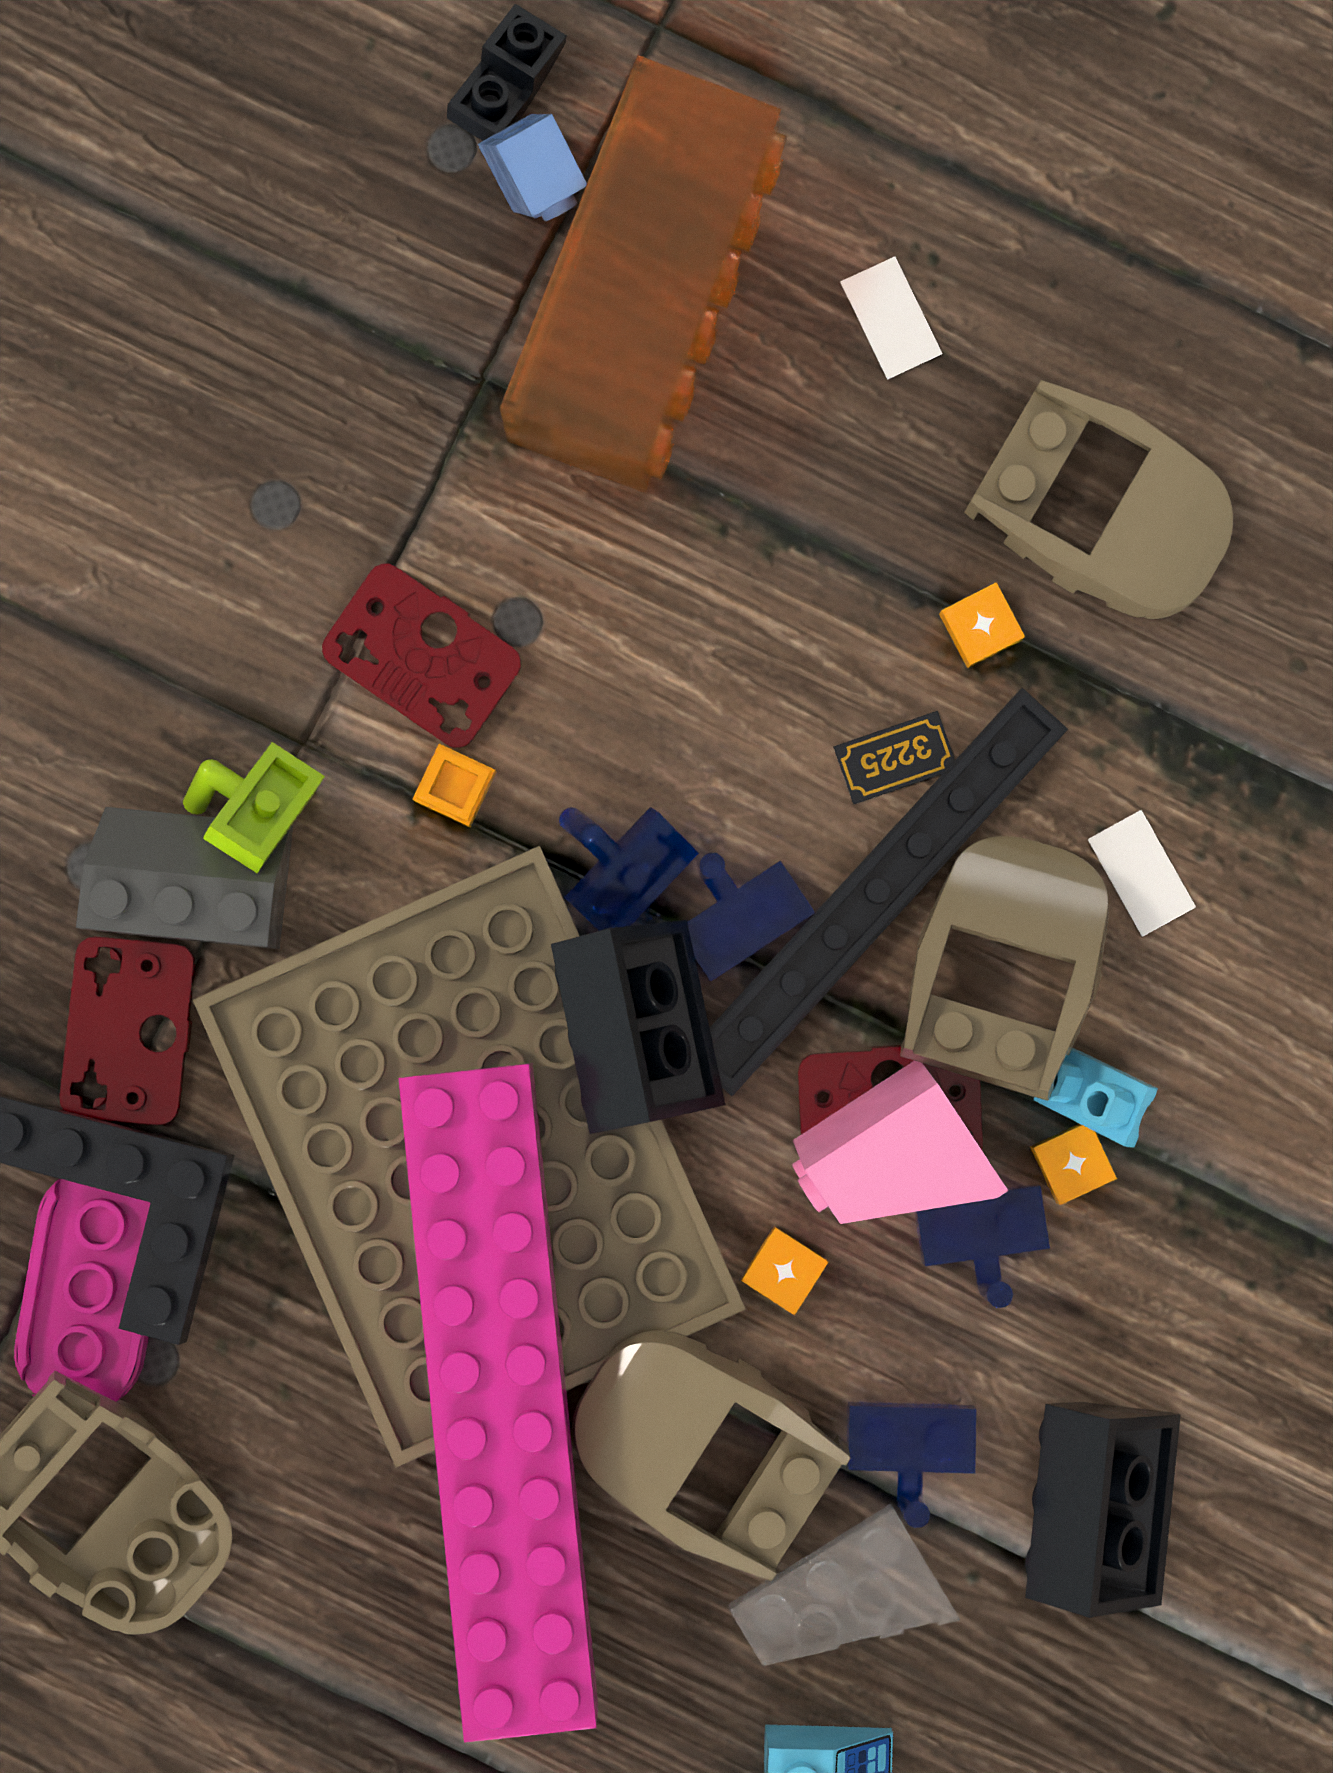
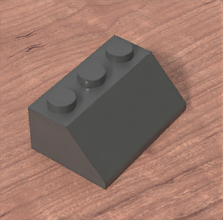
M105 807L83 863L76 928L98 932L280 949L293 826L289 828L260 871L255 873L203 839L210 824L215 819L214 817Z

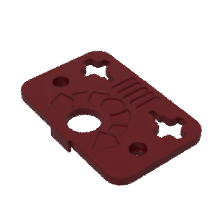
M380 564L370 571L322 644L323 656L329 664L444 744L453 748L465 747L474 740L519 674L522 661L519 653L512 646L471 619V614L445 596L439 597L391 564ZM376 602H380L383 605L382 612L378 614L372 610V606ZM434 613L450 615L457 626V634L454 641L444 648L429 646L422 636L424 621ZM359 629L363 630L368 635L365 638L364 645L370 650V654L378 659L379 663L375 665L367 659L362 660L357 657L351 659L348 664L340 658L344 648L337 642L339 636L343 632L353 636ZM483 676H487L490 679V684L486 688H482L479 685V679ZM434 698L441 704L445 702L452 706L456 705L460 699L464 700L469 705L465 715L472 721L470 727L466 731L456 727L450 734L444 732L441 726L444 724L445 718L438 713L439 709L430 703V699Z
M88 937L77 946L60 1088V1105L64 1111L99 1120L152 1125L167 1124L175 1119L180 1109L186 1052H189L192 1021H189L195 957L187 947L179 944L107 937ZM107 947L110 948L111 959L120 961L121 968L119 973L108 975L107 983L103 984L102 995L99 996V983L96 982V972L86 970V962L88 958L98 957L100 948ZM145 960H150L153 963V968L149 972H145L142 969V963ZM155 1015L169 1018L176 1028L174 1043L163 1052L150 1050L145 1046L141 1036L143 1024ZM94 1059V1072L97 1073V1083L107 1085L106 1098H96L93 1108L83 1107V1098L79 1095H74L72 1087L74 1082L78 1083L85 1080L86 1072L90 1071L91 1060ZM131 1092H135L138 1095L139 1099L136 1104L128 1102L127 1097Z
M901 1045L871 1046V1050L822 1052L807 1055L802 1059L798 1067L800 1135L872 1089V1071L880 1062L893 1060L905 1067L914 1060L900 1056ZM923 1063L967 1129L971 1131L973 1138L982 1150L980 1080ZM952 1085H958L960 1087L959 1095L951 1096L949 1088ZM821 1091H825L829 1095L828 1100L823 1103L817 1100V1095Z

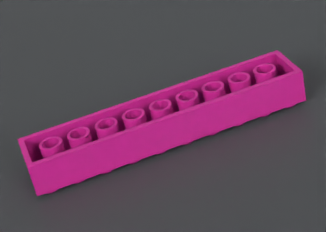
M533 1063L398 1078L464 1743L597 1728L598 1697Z

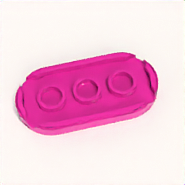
M63 1179L57 1180L46 1191L38 1209L14 1347L17 1371L21 1380H25L28 1388L34 1393L32 1394L33 1397L45 1385L48 1377L54 1371L81 1383L115 1402L126 1395L136 1383L144 1365L149 1337L118 1329L150 1202Z

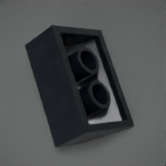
M687 920L608 928L551 944L555 963V977L560 987L568 1027V1040L573 1051L581 1090V1104L585 1111L589 1134L653 1122L726 1105Z
M1088 1402L1045 1404L1044 1419L1039 1429L1041 1449L1038 1478L1032 1494L1034 1516L1031 1545L1025 1561L1027 1572L1025 1598L1088 1618L1162 1605L1181 1414Z

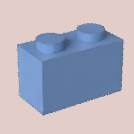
M530 114L478 144L511 210L515 213L530 216L534 219L542 216L544 221H548L573 208L577 204L573 194L588 186L552 114Z

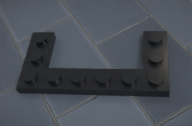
M0 1094V1163L151 1203L118 1329L177 1345L186 1343L235 1155Z

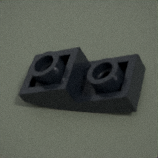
M514 4L482 46L480 63L448 103L447 119L482 141L518 122L556 62L566 43L567 35L519 5Z

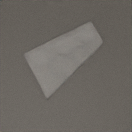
M891 1504L776 1574L772 1581H765L729 1604L731 1614L763 1666L839 1649L841 1644L880 1636L882 1639L903 1634V1630L935 1622L938 1625L960 1620Z

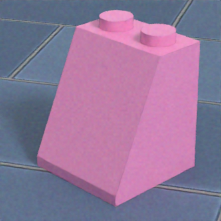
M918 1061L911 1062L793 1140L800 1159L794 1162L792 1166L799 1177L798 1182L818 1212L829 1207L840 1224L995 1199L1008 1191L938 1083L923 1063Z

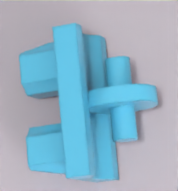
M1072 1048L1070 1055H1066L1054 1080V1088L1049 1100L1034 1097V1101L1123 1146L1135 1147L1139 1137V1126L1142 1116L1154 1100L1158 1088Z

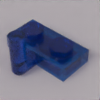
M652 807L617 842L597 823L577 808H567L559 817L560 826L599 860L564 897L598 931L631 926L699 854Z
M708 853L702 857L698 872L717 903L687 922L695 960L711 982L815 913L781 860L740 888H737L725 869V861L722 856L717 853Z
M1038 1184L1007 1188L1008 1191L995 1199L916 1211L915 1218L922 1264L924 1266L974 1260L980 1295L994 1307L1003 1308L1008 1306L1012 1301L1013 1291L1008 1284L1002 1281L999 1256L1050 1249L1041 1186Z
M848 1402L847 1445L851 1458L846 1466L848 1470L898 1472L897 1505L909 1526L921 1528L930 1519V1511L923 1500V1472L975 1474L977 1409L973 1405Z

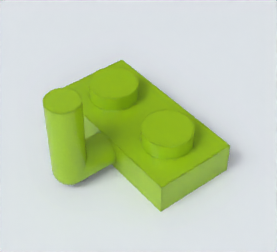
M271 742L245 779L216 760L208 759L202 762L183 799V805L192 814H202L206 811L216 791L229 798L228 802L210 824L203 839L255 873H258L317 791L325 776L277 744Z

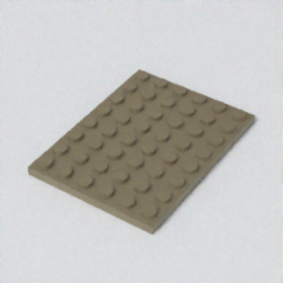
M540 846L193 1000L396 1468L435 1450L398 1078L533 1063L566 1391L591 1380L608 1354L629 1337L643 1332L658 1330L688 1336L746 1310L663 1121L657 1120L589 1134L585 1111L581 1104V1090L573 1051L568 1040V1027L560 987L555 977V963L551 948L552 943L575 938L580 935Z

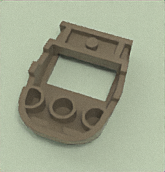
M1043 380L1038 384L964 511L973 520L979 512L1007 534L1003 542L1007 547L1023 559L1028 557L1052 575V582L1073 594L1076 590L1102 599L1106 601L1107 607L1127 615L1147 619H1160L1174 615L1187 608L1196 600L1209 583L1224 557L1230 543L1233 528L1232 505L1223 482L1214 471L1197 457L1134 412ZM1088 421L1100 426L1103 425L1148 451L1089 555L1059 537L1030 523Z
M990 837L980 840L965 849L949 872L921 930L909 992L906 1033L901 1045L900 1056L1048 1101L1053 1092L1054 1080L1066 1055L1071 1053L1091 1003L1096 998L1102 977L1101 967L1107 935L1109 906L1106 886L1099 873L1088 862L1067 850L1021 837ZM951 928L1075 964L1056 1031L931 995Z
M661 1330L643 1332L629 1337L608 1354L579 1399L572 1421V1436L576 1452L589 1475L602 1489L682 1549L770 1581L777 1574L775 1568L842 1464L846 1466L851 1458L848 1445L838 1435L834 1441L812 1423L809 1411L789 1394L787 1396L765 1380L761 1375V1371L738 1358L737 1362H734L708 1351L706 1344L675 1332ZM736 1402L782 1431L716 1534L713 1535L668 1509V1506Z
M54 1371L48 1377L45 1385L0 1434V1553L3 1556L8 1553L31 1575L29 1583L49 1598L54 1593H57L82 1607V1615L112 1631H120L124 1634L152 1633L170 1626L194 1605L222 1572L231 1551L232 1529L223 1501L210 1482L139 1413ZM103 1422L147 1454L149 1458L72 1546L66 1550L20 1515Z

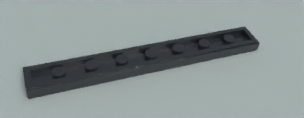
M1021 688L709 1027L721 1085L728 1094L733 1096L1068 730L1024 688Z

